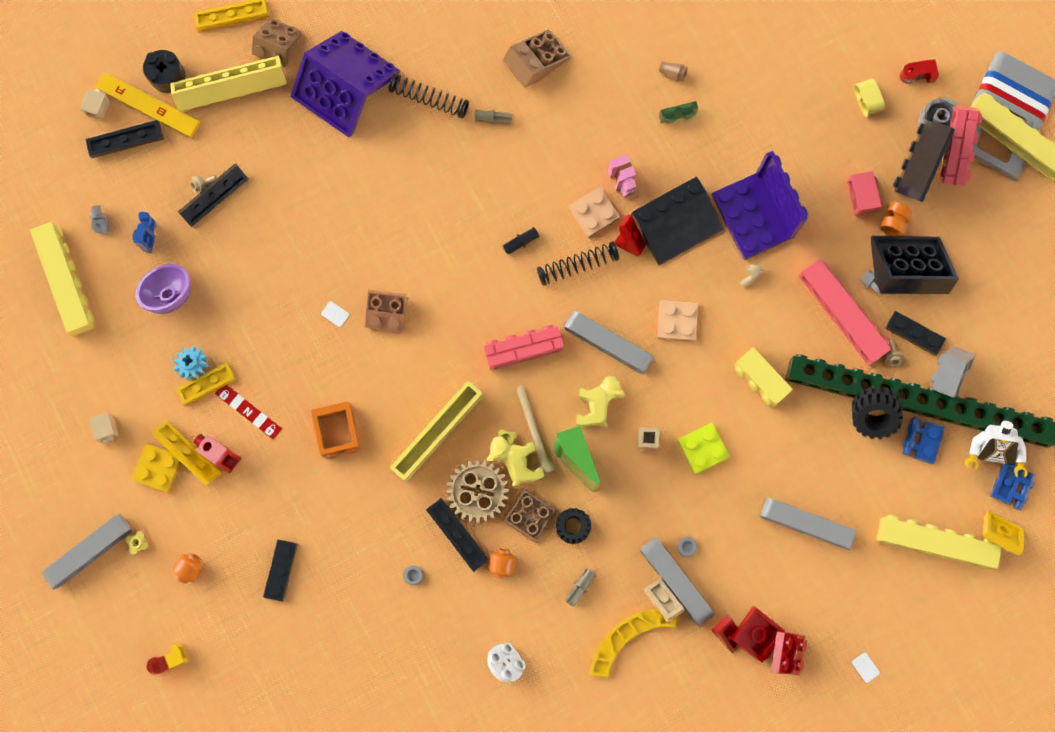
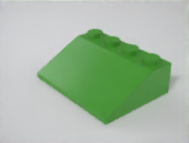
M581 426L557 433L553 447L556 457H560L561 461L591 491H596L600 485V480Z

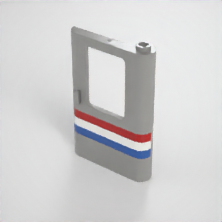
M996 52L973 102L983 93L991 95L995 101L1007 107L1011 113L1022 118L1027 125L1040 132L1055 98V80L1007 53ZM977 125L976 132H978L979 140L983 129ZM973 144L972 151L975 153V160L1017 182L1026 161L1012 152L1008 162L1005 163L980 150L976 144Z

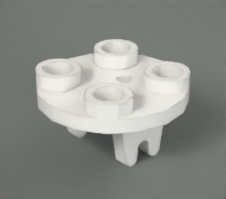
M510 643L498 644L488 653V666L498 680L511 683L522 675L525 669V662Z

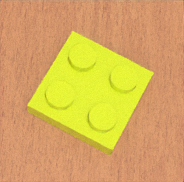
M713 423L677 440L694 474L730 457Z

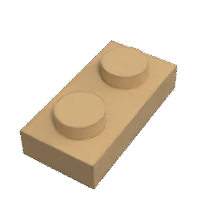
M661 578L644 588L645 594L667 622L684 612L683 606Z

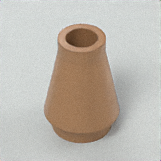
M664 61L661 62L659 72L664 73L677 82L679 80L684 81L688 67L684 66V64Z

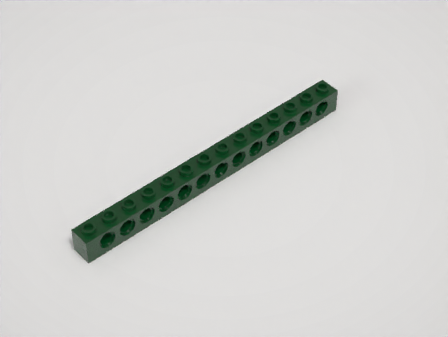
M802 354L792 356L789 361L785 381L855 398L857 394L860 395V391L863 390L861 381H865L872 389L876 388V386H884L889 388V392L893 390L896 396H899V391L905 392L906 399L900 398L902 411L980 431H985L989 425L1000 426L1003 421H1009L1013 424V420H1016L1019 423V428L1014 427V425L1013 428L1017 430L1018 436L1022 437L1024 442L1046 448L1055 446V422L1049 417H1034V414L1030 412L1018 413L1010 407L998 408L994 403H979L975 398H959L958 394L953 398L932 388H920L921 385L916 383L904 384L901 383L902 380L890 378L889 380L883 378L880 374H865L861 369L853 368L850 370L841 364H826V361L822 359L810 360L807 359L808 356ZM810 367L813 374L807 375L804 368ZM823 372H829L831 380L825 379ZM843 376H846V377L849 378V380H850V384H849V385H846V384L843 383V381H842V377H843ZM919 395L925 399L924 404L918 401ZM937 400L943 403V409L937 406ZM956 405L962 408V414L956 411ZM975 410L981 413V419L975 416ZM994 415L999 416V424L995 422ZM1033 424L1037 426L1038 433L1032 430Z

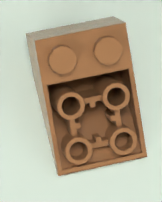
M548 29L510 46L503 58V62L525 88L541 80L570 59L571 56Z

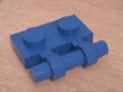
M141 211L138 214L141 224H138L137 229L133 232V242L143 252L152 253L156 237L154 234L156 221L149 213Z
M913 417L911 424H908V435L906 440L903 441L902 446L904 448L902 454L910 456L911 450L916 451L914 459L934 464L945 427L926 421L923 424V428L918 426L920 419ZM916 434L920 435L918 444L914 443Z
M1003 463L990 497L1007 505L1014 499L1016 502L1013 508L1021 511L1023 504H1026L1028 500L1027 494L1029 489L1033 488L1035 474L1028 472L1025 478L1022 476L1024 470L1021 469L1018 471L1017 477L1014 473V468L1017 465ZM1020 483L1022 487L1020 492L1017 493L1015 491L1017 489L1018 484Z

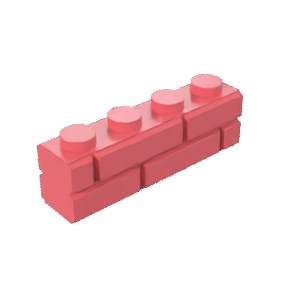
M954 106L950 127L954 128L955 131L944 154L940 181L943 184L965 186L966 180L969 181L971 170L968 169L969 163L974 160L973 144H976L978 141L976 129L977 125H980L982 121V114L978 108Z
M548 325L543 327L542 331L535 332V330H529L524 332L523 336L510 335L505 338V341L491 340L487 342L484 349L490 371L564 351L559 327Z

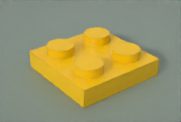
M145 443L131 480L169 493L181 462L171 452Z
M987 511L984 515L983 537L988 542L995 543L1006 551L1020 556L1024 551V529Z

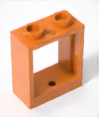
M349 401L311 410L319 452L322 457L332 459L338 457L337 454L345 452V455L356 453V449H360L352 406ZM346 413L352 443L325 449L319 419Z

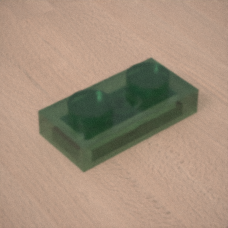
M697 101L660 110V123L666 122L670 124L680 118L690 119L694 117L698 110Z

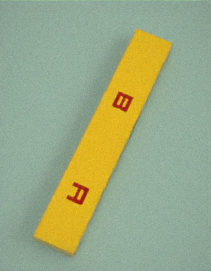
M105 72L95 86L96 89L104 91L106 95L154 120H159L160 123L189 138L193 137L201 124L200 121L181 111L179 112L177 109Z

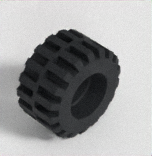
M876 386L874 389L868 387L867 391L863 389L860 391V395L857 394L852 402V420L858 433L862 432L864 437L869 436L870 439L877 437L878 440L882 439V437H891V433H897V429L901 428V422H903L902 404L899 396H896L893 390L889 392V388L886 387L884 389H881L880 386ZM874 410H882L886 412L885 414L879 416L868 414L869 412Z

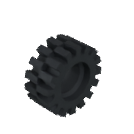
M578 508L564 510L556 521L557 534L566 543H580L588 537L591 531V520L583 510ZM572 518L579 520L581 523L580 531L575 534L569 533L566 529V522Z

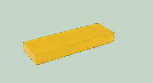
M226 362L199 376L198 379L195 378L175 389L183 405L187 406L237 379L229 363Z

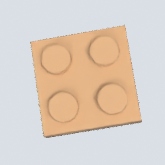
M601 187L568 206L588 238L620 219L619 214Z
M660 300L657 338L695 342L698 303Z

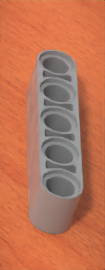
M573 311L564 325V329L638 373L645 374L654 359L645 350L579 312Z
M771 498L765 499L760 517L846 550H851L857 533L852 528Z
M121 514L114 516L52 563L41 574L53 590L61 587L132 532V528Z
M656 537L640 548L643 556L698 627L715 615Z

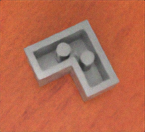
M955 346L946 350L938 359L937 365L940 366L938 372L935 371L932 376V389L954 398L959 393L963 379L970 371L976 354Z

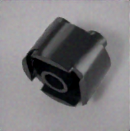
M157 50L146 55L143 63V73L157 91L171 93L170 83L185 79L184 67L172 51Z

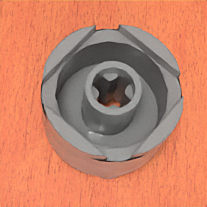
M948 98L930 101L918 117V126L920 123L928 120L950 127L953 108L958 105Z

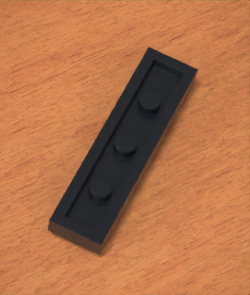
M154 120L85 140L89 156L93 159L163 140L164 137L159 120Z
M235 163L181 208L178 213L192 227L249 178Z
M442 498L426 509L473 572L489 561Z

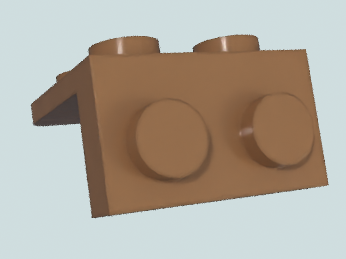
M268 19L253 36L252 55L262 59L279 56L282 66L285 68L288 65L289 49L301 37L302 32L278 20Z

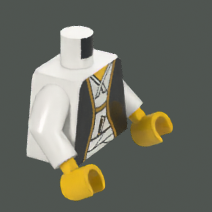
M1003 421L1000 426L989 425L985 431H982L973 438L969 451L971 455L964 461L967 468H969L971 462H974L973 470L978 469L979 463L976 461V457L979 460L1015 465L1018 462V465L1014 468L1015 475L1018 477L1017 473L1022 469L1024 470V477L1027 476L1028 472L1024 467V462H1026V446L1011 422Z

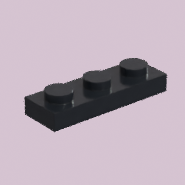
M897 311L893 312L885 327L890 332L934 356L938 355L946 340L945 337Z
M277 540L263 598L284 602L298 546L297 543Z

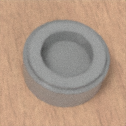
M690 537L682 538L677 544V551L683 557H690L696 553L697 544Z
M409 566L405 569L403 578L409 585H418L423 580V571L418 566Z

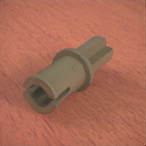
M476 109L475 121L490 122L491 124H511L512 114L495 112V110L483 111Z
M586 568L578 581L574 582L575 586L565 598V601L569 605L574 606L582 594L587 592L586 589L596 577V574Z

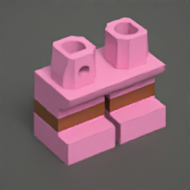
M626 154L609 161L607 173L610 178L615 176L617 179L615 190H620L624 198L634 194L636 174L628 155Z

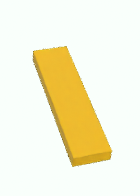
M250 0L193 12L198 32L269 17L266 0Z
M167 420L152 431V435L206 486L221 475V471L197 452V448Z

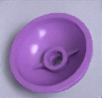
M165 264L149 271L139 282L136 288V300L144 310L154 314L171 313L179 309L187 301L191 291L190 276L180 265Z

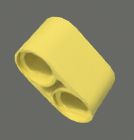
M873 78L854 85L855 96L866 117L885 110L884 99Z

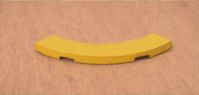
M653 608L627 617L604 637L594 654L588 675L609 678L612 664L626 643L637 635L651 629L676 628L678 616L667 622L659 610Z

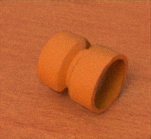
M890 203L886 211V217L883 218L880 225V230L890 236H903L907 228L906 223L910 221L913 210L901 203Z

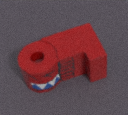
M936 59L908 63L900 73L901 81L906 84L921 79H927V83H934L939 77Z

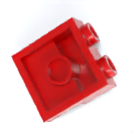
M753 606L730 639L755 660L763 663L764 660L769 658L771 650L775 646L777 631L785 632V630L757 607Z
M777 631L771 672L800 676V672L804 668L802 656L807 647L805 635Z

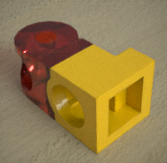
M182 643L170 646L171 652L164 656L149 659L146 665L148 672L153 675L162 674L189 662Z

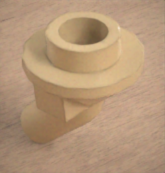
M201 175L193 176L192 181H190L191 189L199 194L206 186L215 181L217 177L214 175L203 179Z
M750 264V267H746L750 276L740 282L744 288L764 273V270H761L762 266Z
M890 339L888 342L891 350L885 354V363L889 366H898L904 361V355L901 351H896L894 340Z

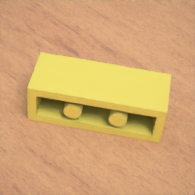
M754 347L733 365L735 372L740 377L746 378L749 387L755 392L758 391L762 396V401L768 406L774 407L793 390Z

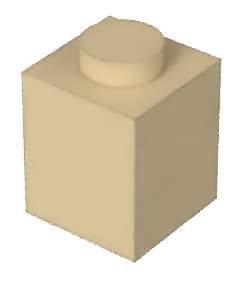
M87 89L80 110L88 117L103 121L111 101L104 91Z
M107 412L89 418L95 441L108 444L113 442L114 438L119 437L112 414Z
M640 427L638 430L637 450L657 451L659 448V428Z

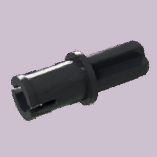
M532 227V229L521 235L517 234L516 238L505 243L503 249L506 254H511L521 247L525 248L526 244L540 236L535 227Z

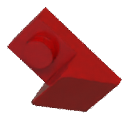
M626 215L618 226L620 234L614 243L617 247L635 256H640L646 243L632 215Z
M726 615L712 628V632L733 653L740 646L730 638L738 627Z

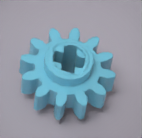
M191 346L189 351L183 347V354L177 352L179 359L173 360L177 364L173 369L179 372L178 375L181 378L185 377L190 381L192 376L198 379V373L205 374L202 369L209 366L204 362L208 357L203 354L204 352L200 348L196 349L194 346Z

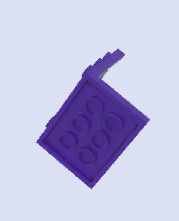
M340 31L304 52L290 97L347 137H350L355 131L366 98L388 84L395 73L399 74L400 70L392 63L381 58L377 53L365 47L364 44L352 38L348 33Z
M773 150L765 154L755 174L711 194L744 260L795 238L808 219L806 208L801 206L799 202L798 192L792 188L790 177L787 172L783 171L781 159L778 155H775Z

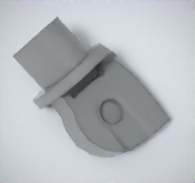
M101 205L90 207L92 215L89 218H92V229L96 233H109L108 221L105 213H102Z
M868 270L860 281L866 285L865 289L872 287L877 293L881 294L876 284L874 273Z

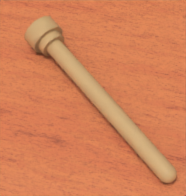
M519 386L517 393L541 462L539 463V468H542L544 475L556 471L554 464L547 458L525 390L522 386Z

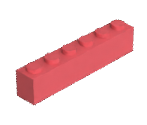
M819 259L800 273L798 277L868 366L891 350L888 340L885 337H881L877 332L876 325L866 318L865 311L855 304L853 296L844 290L840 279L832 275L830 267L826 262H822Z

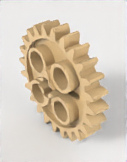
M476 459L475 465H472L469 460L468 467L461 464L462 470L459 471L455 468L454 470L457 475H450L453 482H447V485L451 487V489L446 490L447 494H451L447 501L454 502L450 508L457 507L456 515L462 512L461 519L469 516V522H472L473 518H476L477 523L480 522V518L487 522V516L490 515L494 519V512L501 513L499 506L506 507L502 500H508V497L504 495V493L509 492V489L504 488L508 481H502L505 474L498 475L500 468L493 470V463L488 467L486 466V460L483 461L482 465H479L478 459ZM468 475H474L476 481L474 484H467L465 478ZM492 479L495 482V486L492 489L485 488L484 482L486 480ZM461 486L471 489H477V486H479L481 491L494 493L495 496L491 497L482 493L475 496L473 491L463 490ZM468 493L471 495L470 502L462 503L460 500L461 496ZM482 498L489 499V507H480V500Z

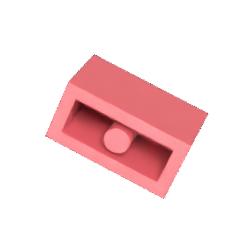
M873 171L851 175L847 180L855 216L877 212L881 208L883 201L882 196L878 194V179L874 177Z

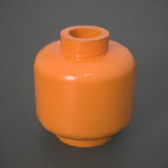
M498 549V552L491 554L489 571L496 578L508 579L515 572L516 557L510 553L509 549Z
M190 553V555L182 554L173 566L174 577L185 584L187 582H194L203 569L200 557L194 553Z

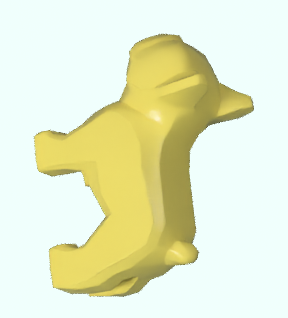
M615 376L606 377L600 386L587 391L584 388H580L579 399L589 402L591 413L587 416L577 414L576 425L581 427L608 426L606 417L610 401L616 398H624L625 396Z
M500 436L493 439L490 445V455L486 460L504 462L513 481V487L522 483H533L544 477L542 468H537L533 471L526 469V456L536 451L533 442H529L522 447L511 445Z

